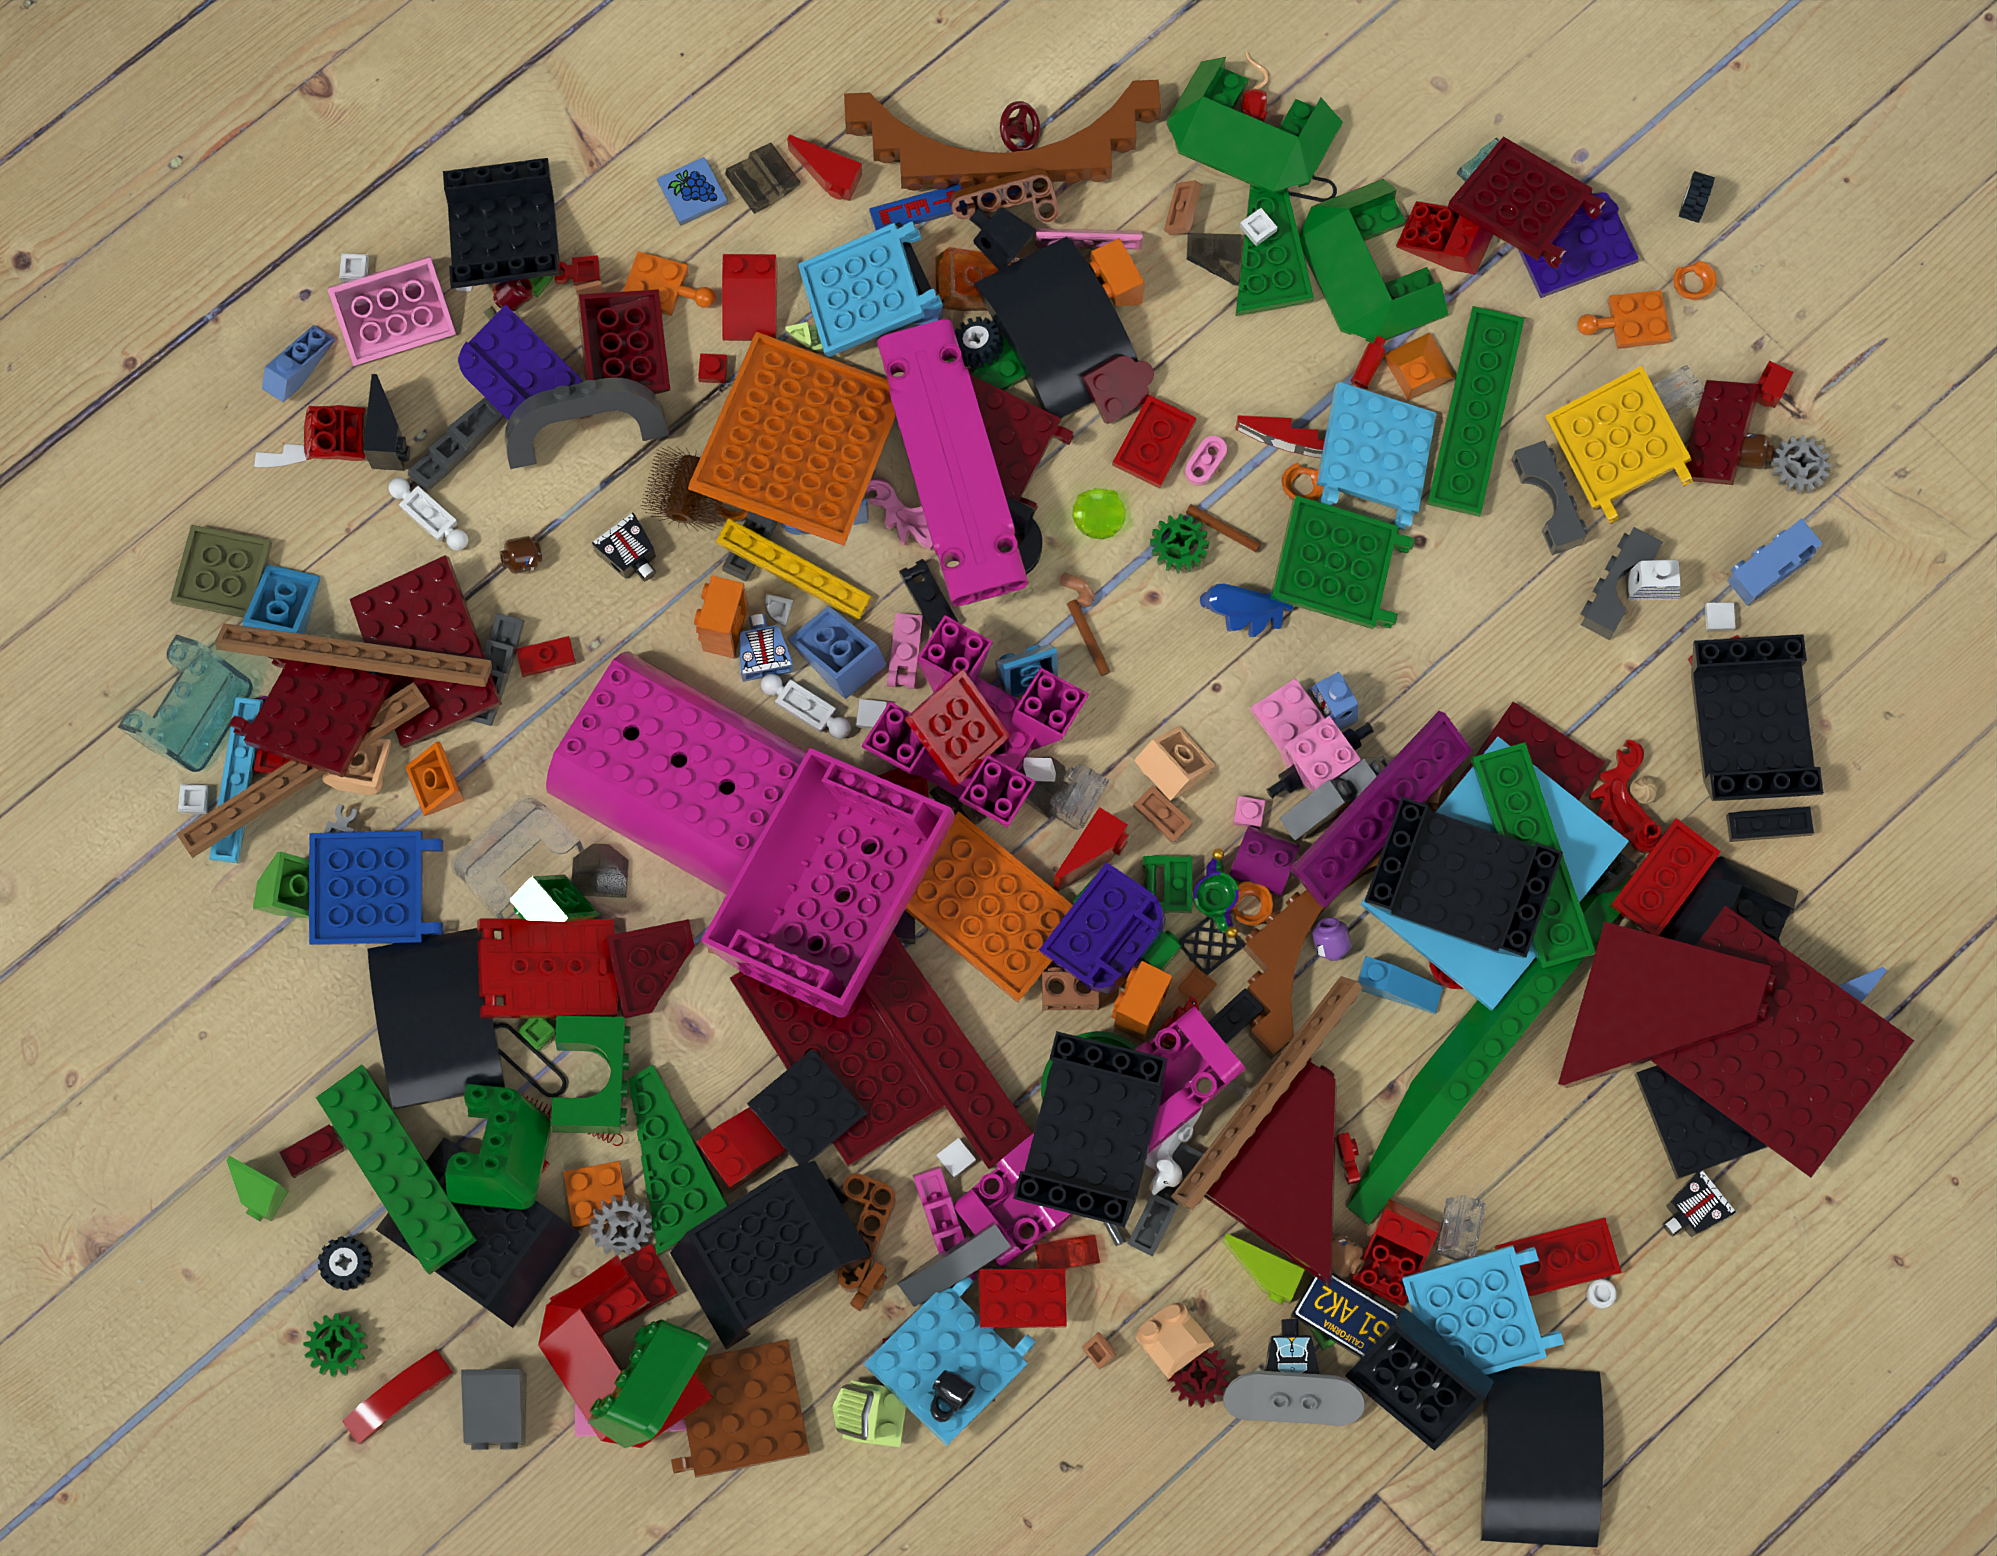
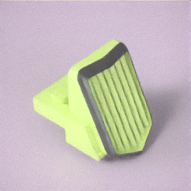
M850 1380V1385L846 1384L841 1388L832 1406L836 1430L843 1434L842 1438L900 1447L906 1406L884 1385Z

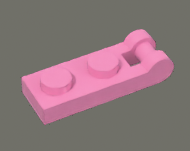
M895 614L887 687L904 685L907 689H915L923 615ZM898 669L908 670L907 675L897 674Z

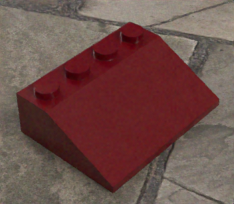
M659 289L579 294L577 309L585 381L604 378H624L644 385L654 394L670 391Z

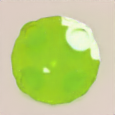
M1095 488L1078 495L1073 505L1072 517L1075 526L1082 534L1092 539L1103 540L1113 537L1121 530L1125 522L1126 511L1116 491Z

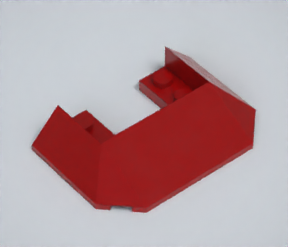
M619 1255L610 1259L546 1305L538 1343L539 1348L587 1421L592 1415L589 1411L598 1398L603 1400L608 1394L611 1395L616 1388L614 1382L620 1372L624 1370L603 1338V1335L650 1303ZM696 1371L693 1373L659 1432L651 1440L631 1447L643 1448L713 1398ZM590 1425L600 1441L617 1444Z

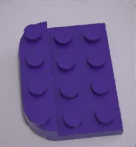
M1607 193L1591 194L1605 201V205L1601 208L1602 213L1597 219L1589 217L1584 208L1581 207L1552 243L1566 251L1561 258L1563 261L1557 269L1549 266L1543 256L1536 260L1518 249L1540 298L1638 262L1639 258L1618 215L1619 207Z
M506 304L469 342H465L458 356L459 367L464 377L508 420L513 411L527 398L543 391L555 389L558 386H570L583 382Z
M1106 862L1039 951L1084 983L1087 988L1096 992L1111 993L1125 982L1133 966L1136 967L1160 936L1166 917L1154 894Z

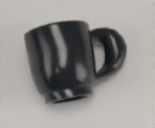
M944 1370L932 1387L936 1393L930 1405L932 1417L938 1422L950 1420L954 1412H960L967 1405L975 1393L976 1386L961 1375ZM938 1399L951 1408L950 1411H942L938 1406Z

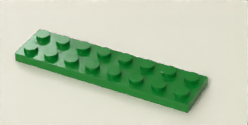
M1472 306L1427 505L1480 517L1525 318Z
M1526 743L1472 757L1471 762L1495 833L1534 847L1536 843L1562 851ZM1563 855L1532 940L1541 970L1589 957L1596 953Z
M361 1064L316 1097L422 1267L429 1275L477 1241L455 1205L447 1200L446 1191L364 1065Z

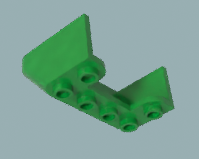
M467 1084L464 1102L468 1108V1117L488 1120L480 1153L460 1152L454 1154L449 1159L445 1172L447 1200L451 1201V1203L520 1210L527 1209L536 1201L551 1133L550 1119L514 1089Z
M662 1319L656 1322L652 1321L646 1326L642 1325L634 1336L636 1341L635 1349L629 1357V1360L632 1362L627 1370H622L614 1382L616 1388L611 1395L608 1394L603 1400L598 1398L589 1411L592 1415L587 1423L623 1448L651 1440L663 1426L710 1345L707 1339Z

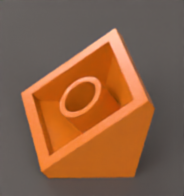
M435 742L405 766L424 816L464 802L463 795L441 742Z

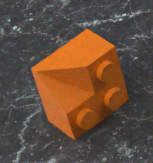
M1118 238L1091 251V260L1088 264L1115 306L1141 304L1145 282L1121 239Z

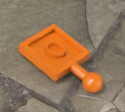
M639 251L636 254L623 290L625 292L659 289L661 313L670 316L674 312L679 296L695 300L696 304L702 308L710 307L715 301V293L709 287L704 286L693 289L683 286L689 270L687 264Z
M1661 290L1610 295L1607 300L1611 317L1596 318L1594 315L1585 314L1577 322V328L1583 335H1592L1597 329L1613 327L1617 349L1665 344L1671 340Z

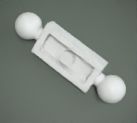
M401 477L395 478L389 483L388 489L391 496L396 499H404L399 504L400 508L434 539L440 542L446 537L447 545L455 551L463 550L467 546V534L463 530L453 529L458 524L457 520L419 486L411 492L409 482Z
M767 674L762 678V691L770 696L777 694L778 698L775 700V704L819 733L827 726L829 727L830 734L836 739H843L849 735L851 730L850 723L842 717L833 718L836 708L792 680H789L787 685L783 686L781 678L775 674Z

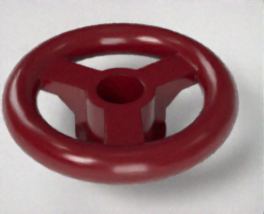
M1024 101L1010 103L1001 115L1000 134L1005 146L1010 151L1031 150L1037 144L1040 136L1039 117L1034 108ZM1019 109L1016 117H1010L1014 110ZM1027 113L1032 121V135L1027 131ZM1021 138L1026 145L1017 146L1011 139Z

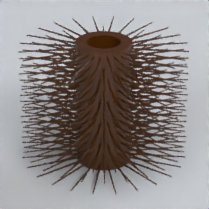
M663 452L666 454L663 457L654 456L660 459L654 461H660L661 465L659 467L664 469L660 473L666 475L661 474V476L653 479L655 481H651V483L655 482L656 486L649 489L651 490L649 498L655 496L649 500V503L657 506L651 505L649 508L652 509L645 510H660L656 512L661 513L652 514L667 516L651 517H668L666 519H672L679 523L690 524L695 522L702 525L701 523L705 522L703 520L717 515V512L712 514L719 510L717 508H724L717 505L718 500L688 489L690 480L700 460L696 453L693 456L690 453L689 455H682L679 452L678 454L681 456L677 457L675 453H672L673 455L670 456L671 454L668 455V453ZM717 516L714 517V518H715V521H713V522L710 523V524H713L714 522H717V520H716Z

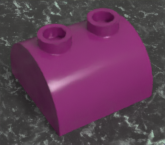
M1248 825L1230 876L1239 882L1250 881L1254 884L1265 886L1270 894L1281 897L1300 845Z

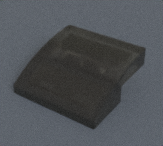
M772 143L750 152L747 159L726 168L725 172L726 177L754 214L780 200L801 183Z

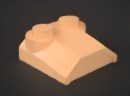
M378 739L356 753L343 778L327 772L322 776L323 782L336 790L362 795L376 794L383 786L382 775L389 754L391 739Z
M1181 1303L1169 1304L1145 1321L1138 1328L1135 1338L1140 1347L1168 1379L1201 1353L1214 1346L1213 1341Z

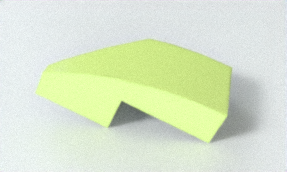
M808 322L785 327L787 334L814 353L824 352L816 324L809 326Z

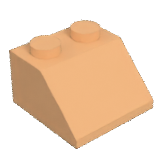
M1180 726L1152 739L1134 760L1142 773L1148 776L1158 787V790L1170 801L1184 794L1216 766Z

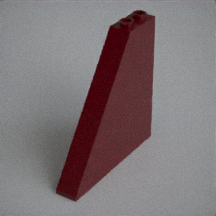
M1604 922L1558 1084L1561 1087L1569 1088L1758 1025L1759 1018L1764 1019L1767 1013L1769 1003L1765 1002L1767 991L1772 992L1776 980V975L1772 974V967Z
M1310 1057L1306 1066L1291 1081L1287 1091L1278 1098L1270 1113L1258 1124L1254 1134L1245 1141L1239 1149L1237 1156L1229 1162L1222 1171L1220 1178L1206 1192L1204 1198L1329 1286L1332 1282L1337 1085L1334 1078L1335 1074L1323 1065L1318 1067L1313 1064Z

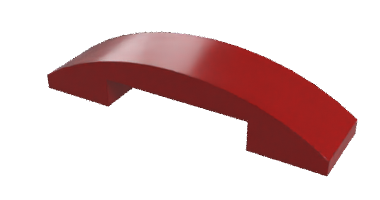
M435 1349L382 1386L354 1409L342 1422L360 1445L381 1429L385 1422L427 1390H432L450 1376L453 1371Z

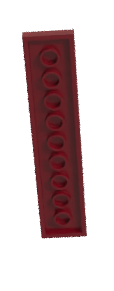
M892 932L863 988L988 1169H991L1033 1133L900 940Z

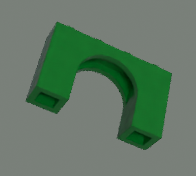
M557 1016L555 1038L557 1051H587L598 1054L608 1063L611 1074L607 1085L599 1093L591 1097H552V1132L621 1134V1125H627V1108H622V1099L628 1098V1081H623L624 1070H629L630 1054L625 1053V1043H630L631 1026H626L625 1017Z

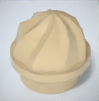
M1638 777L1631 783L1629 791L1631 797L1637 803L1648 804L1655 799L1658 789L1652 779Z

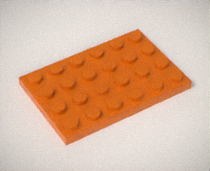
M958 811L905 911L1018 1003L1052 962L1041 954L1039 949L1073 905Z

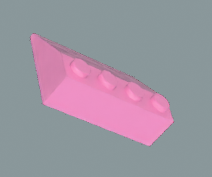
M431 255L328 287V292L353 366L456 334Z

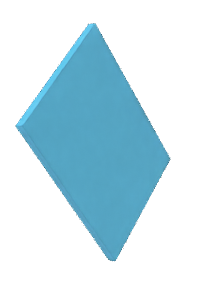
M1497 737L1484 754L1510 747V745L1500 737ZM1533 765L1578 901L1580 902L1629 841ZM1472 767L1438 808L1436 813L1495 833L1474 768ZM1365 898L1360 903L1362 907L1491 1011L1536 957L1532 943L1526 958L1499 954L1390 916L1364 902Z

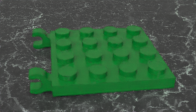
M1296 495L1293 498L1270 599L1370 629L1375 628L1376 623L1391 629L1392 625L1396 624L1398 614L1382 610L1380 605L1393 548L1399 552L1408 553L1409 549H1413L1415 539L1397 534L1398 526Z

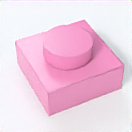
M1238 796L1233 825L1248 827L1249 825L1260 829L1265 800Z

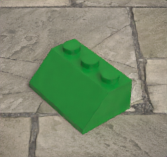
M565 874L532 876L509 899L515 906L513 908L515 913L520 918L529 921L567 922L597 919L600 916L597 910Z

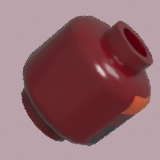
M529 279L495 283L493 285V300L499 308H503L506 304L512 311H516L532 298V283Z

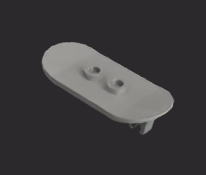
M1252 1371L1234 1379L1226 1388L1223 1396L1224 1406L1230 1415L1242 1420L1345 1426L1359 1419L1365 1409V1399L1361 1390L1350 1380L1334 1375Z

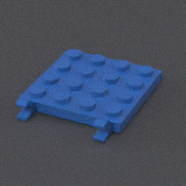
M422 831L309 833V945L420 943L423 940V935H442L443 923L423 922V851L443 852V840L423 839Z

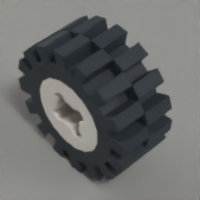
M1694 171L1678 217L1697 223L1700 222L1715 177Z
M976 317L975 322H973L972 318L967 319L969 324L965 325L962 322L959 324L961 330L958 328L955 330L964 365L968 367L970 364L972 369H976L977 364L980 369L985 368L984 363H988L991 366L993 364L992 359L994 358L997 361L1000 358L998 353H1003L1002 346H1004V342L999 329L993 321L990 322L989 318L985 317L982 321L981 317Z
M341 1236L337 1240H330V1244L327 1247L324 1245L322 1255L319 1254L318 1256L320 1260L318 1269L321 1272V1277L332 1287L348 1291L350 1288L356 1289L358 1288L357 1285H363L366 1282V1277H370L371 1272L369 1271L370 1268H373L372 1256L367 1250L368 1248L353 1237L344 1238Z

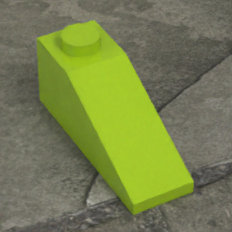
M1226 1233L1222 1241L1261 1291L1268 1294L1267 1299L1279 1305H1283L1284 1302L1289 1304L1305 1269Z

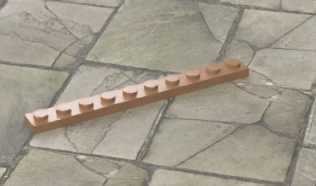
M223 623L215 640L216 650L480 687L486 686L492 670L491 660Z
M414 682L384 701L356 753L430 707ZM291 760L176 834L190 856L194 858L327 772Z
M1340 976L1173 1193L1171 1198L1178 1204L1193 1211L1196 1205L1201 1203L1206 1192L1220 1178L1222 1171L1229 1162L1237 1156L1239 1149L1245 1141L1254 1134L1256 1127L1270 1113L1278 1098L1287 1091L1291 1081L1306 1066L1308 1059L1314 1051L1322 1045L1324 1038L1339 1023L1341 1016L1347 1008L1356 1001L1357 995L1363 989L1357 981Z

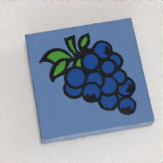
M705 157L657 178V182L680 226L728 204Z

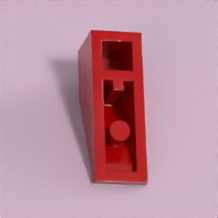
M789 134L787 138L788 150L831 197L850 201L862 177V163Z

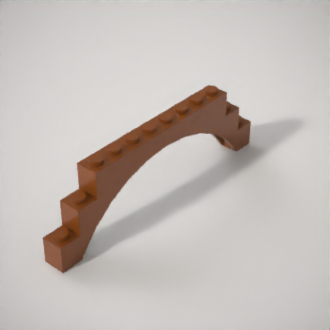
M1159 79L1136 80L1131 82L1129 87L1107 112L1090 126L1064 140L1031 150L1008 153L975 152L948 146L917 133L896 119L870 92L844 94L846 134L863 136L866 133H872L874 161L891 163L895 160H900L901 189L912 191L930 187L946 189L948 186L959 184L962 188L974 186L975 183L988 182L1034 168L1045 169L1052 183L1062 181L1077 183L1084 180L1103 182L1106 179H1111L1112 176L1111 151L1123 153L1136 149L1135 121L1150 123L1154 120H1160L1161 110ZM1037 178L1033 183L1045 185L1046 180L1044 178Z
M1384 846L1342 891L1364 875L1376 870ZM1307 889L1301 895L1299 892L1293 894L1286 901L1288 906L1281 913L1278 910L1274 911L1265 920L1267 925L1259 931L1256 928L1245 938L1247 943L1245 944L1244 951L1264 971L1263 974L1260 971L1256 972L1247 981L1250 984L1247 990L1264 1007L1263 1011L1267 1014L1266 1016L1260 1014L1251 1022L1250 1026L1252 1029L1249 1032V1036L1271 1060L1294 1037L1291 994L1295 966L1304 940L1317 918L1326 909L1318 905Z

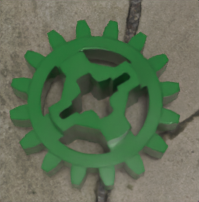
M1179 514L1178 520H1174L1169 515L1167 524L1160 520L1158 523L1159 529H1153L1152 531L1154 538L1150 539V546L1155 548L1152 549L1151 555L1159 556L1157 559L1158 565L1164 562L1167 564L1166 571L1176 567L1177 574H1180L1181 568L1185 567L1187 572H1191V564L1199 567L1201 564L1200 558H1206L1207 552L1204 549L1209 547V541L1204 539L1207 538L1208 533L1207 531L1200 532L1201 522L1195 525L1192 524V516L1185 521L1182 514ZM1169 532V539L1161 543L1163 536ZM1179 540V543L1184 544V546L1180 547L1178 543L1175 544V541ZM1197 545L1196 551L1190 556V549Z
M335 1313L333 1320L324 1315L323 1324L316 1321L313 1322L316 1330L314 1332L307 1331L306 1334L311 1337V1340L303 1342V1346L310 1348V1351L305 1354V1358L314 1359L310 1366L314 1369L321 1366L319 1373L325 1375L330 1370V1375L336 1378L339 1370L345 1376L348 1375V1367L357 1370L358 1366L355 1361L357 1359L364 1360L365 1357L360 1351L368 1348L367 1344L361 1343V1340L367 1336L366 1333L357 1332L361 1325L358 1322L350 1325L352 1322L350 1316H346L341 1321V1315ZM343 1327L350 1331L354 1340L345 1338ZM329 1329V1333L321 1339L322 1333ZM337 1339L342 1345L337 1347L335 1352L330 1348V1344H334ZM318 1351L327 1354L328 1364L320 1358ZM349 1352H352L350 1357L342 1362V1358Z

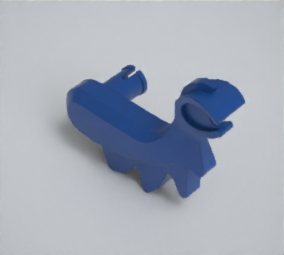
M1215 584L1200 596V604L1203 608L1206 607V609H1210V611L1225 616L1227 631L1241 630L1248 625L1249 637H1256L1261 633L1269 620H1271L1273 629H1280L1283 620V610L1291 611L1293 609V605L1270 599L1271 591L1264 594L1229 584Z

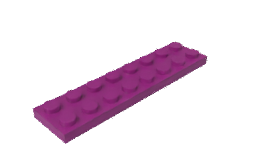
M1438 711L1290 868L1318 905L1326 908L1385 845L1402 796L1424 803L1473 751L1446 713Z

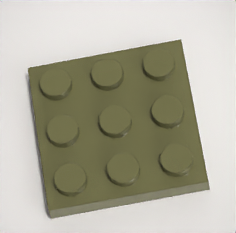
M191 525L171 595V603L244 618L266 568L272 542L266 539Z

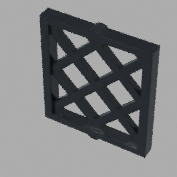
M1208 916L1183 935L1178 942L1181 946L1180 948L1189 957V960L1195 964L1205 977L1244 947L1237 936L1234 938L1236 945L1226 944V934L1222 933L1219 929H1213L1214 920ZM1210 920V928H1201L1202 925ZM1199 931L1209 932L1208 942L1198 941ZM1195 932V940L1186 939ZM1213 933L1223 934L1222 943L1212 942ZM1184 943L1194 944L1193 954L1189 953L1184 947ZM1198 945L1208 946L1207 955L1197 954ZM1212 946L1222 947L1221 956H1211ZM1225 948H1234L1225 956ZM1197 958L1207 959L1206 968L1200 966L1196 961ZM1210 959L1220 960L1210 968Z

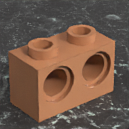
M1048 968L1047 972H1042V1011L1098 1010L1099 992L1093 990L1088 994L1078 992L1076 986L1081 981L1070 973L1064 972L1063 968ZM1055 982L1060 983L1064 987V991L1060 994H1053L1048 989L1049 985Z

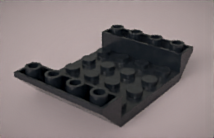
M548 158L443 171L444 191L449 217L452 265L449 266L451 289L561 274L555 201Z
M1804 634L1695 640L1693 642L1691 680L1703 782L1712 801L1824 794L1821 768L1814 766L1802 666L1807 661Z
M1402 796L1364 902L1390 916L1499 954L1526 958L1563 852L1536 843L1534 847L1428 810L1429 805Z
M1056 1031L1049 1058L1053 1062L1025 1171H1020L1013 1199L1125 1227L1137 1199L1164 1092L1168 1059Z
M444 1137L426 1162L447 1193L445 1172L448 1161L454 1154L467 1151ZM535 1201L531 1207L522 1210L453 1203L477 1241L434 1272L507 1325L514 1328L582 1234L538 1201ZM387 1213L375 1230L417 1259L390 1214Z
M815 1160L781 1171L689 1230L670 1252L726 1350L749 1336L751 1333L748 1328L843 1267L849 1272L872 1257V1254Z

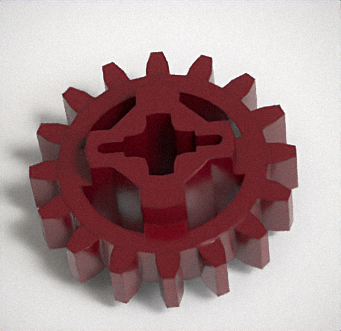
M1207 1349L1190 1362L1191 1366L1187 1371L1179 1372L1178 1370L1171 1378H1167V1382H1174L1175 1384L1170 1392L1175 1393L1178 1391L1180 1393L1178 1397L1179 1402L1186 1398L1188 1399V1407H1191L1194 1401H1198L1199 1407L1203 1408L1205 1400H1208L1213 1405L1215 1403L1214 1395L1219 1397L1224 1395L1220 1387H1228L1229 1382L1223 1380V1377L1229 1375V1370H1222L1226 1360L1221 1359L1218 1361L1216 1359L1218 1355L1217 1350L1209 1354ZM1202 1358L1210 1361L1215 1368H1208L1202 1363ZM1196 1364L1200 1374H1205L1206 1376L1201 1380L1200 1389L1197 1380L1190 1376L1194 1374ZM1217 1380L1213 1390L1206 1394V1384L1209 1381ZM1181 1384H1188L1194 1389L1195 1395L1187 1392Z

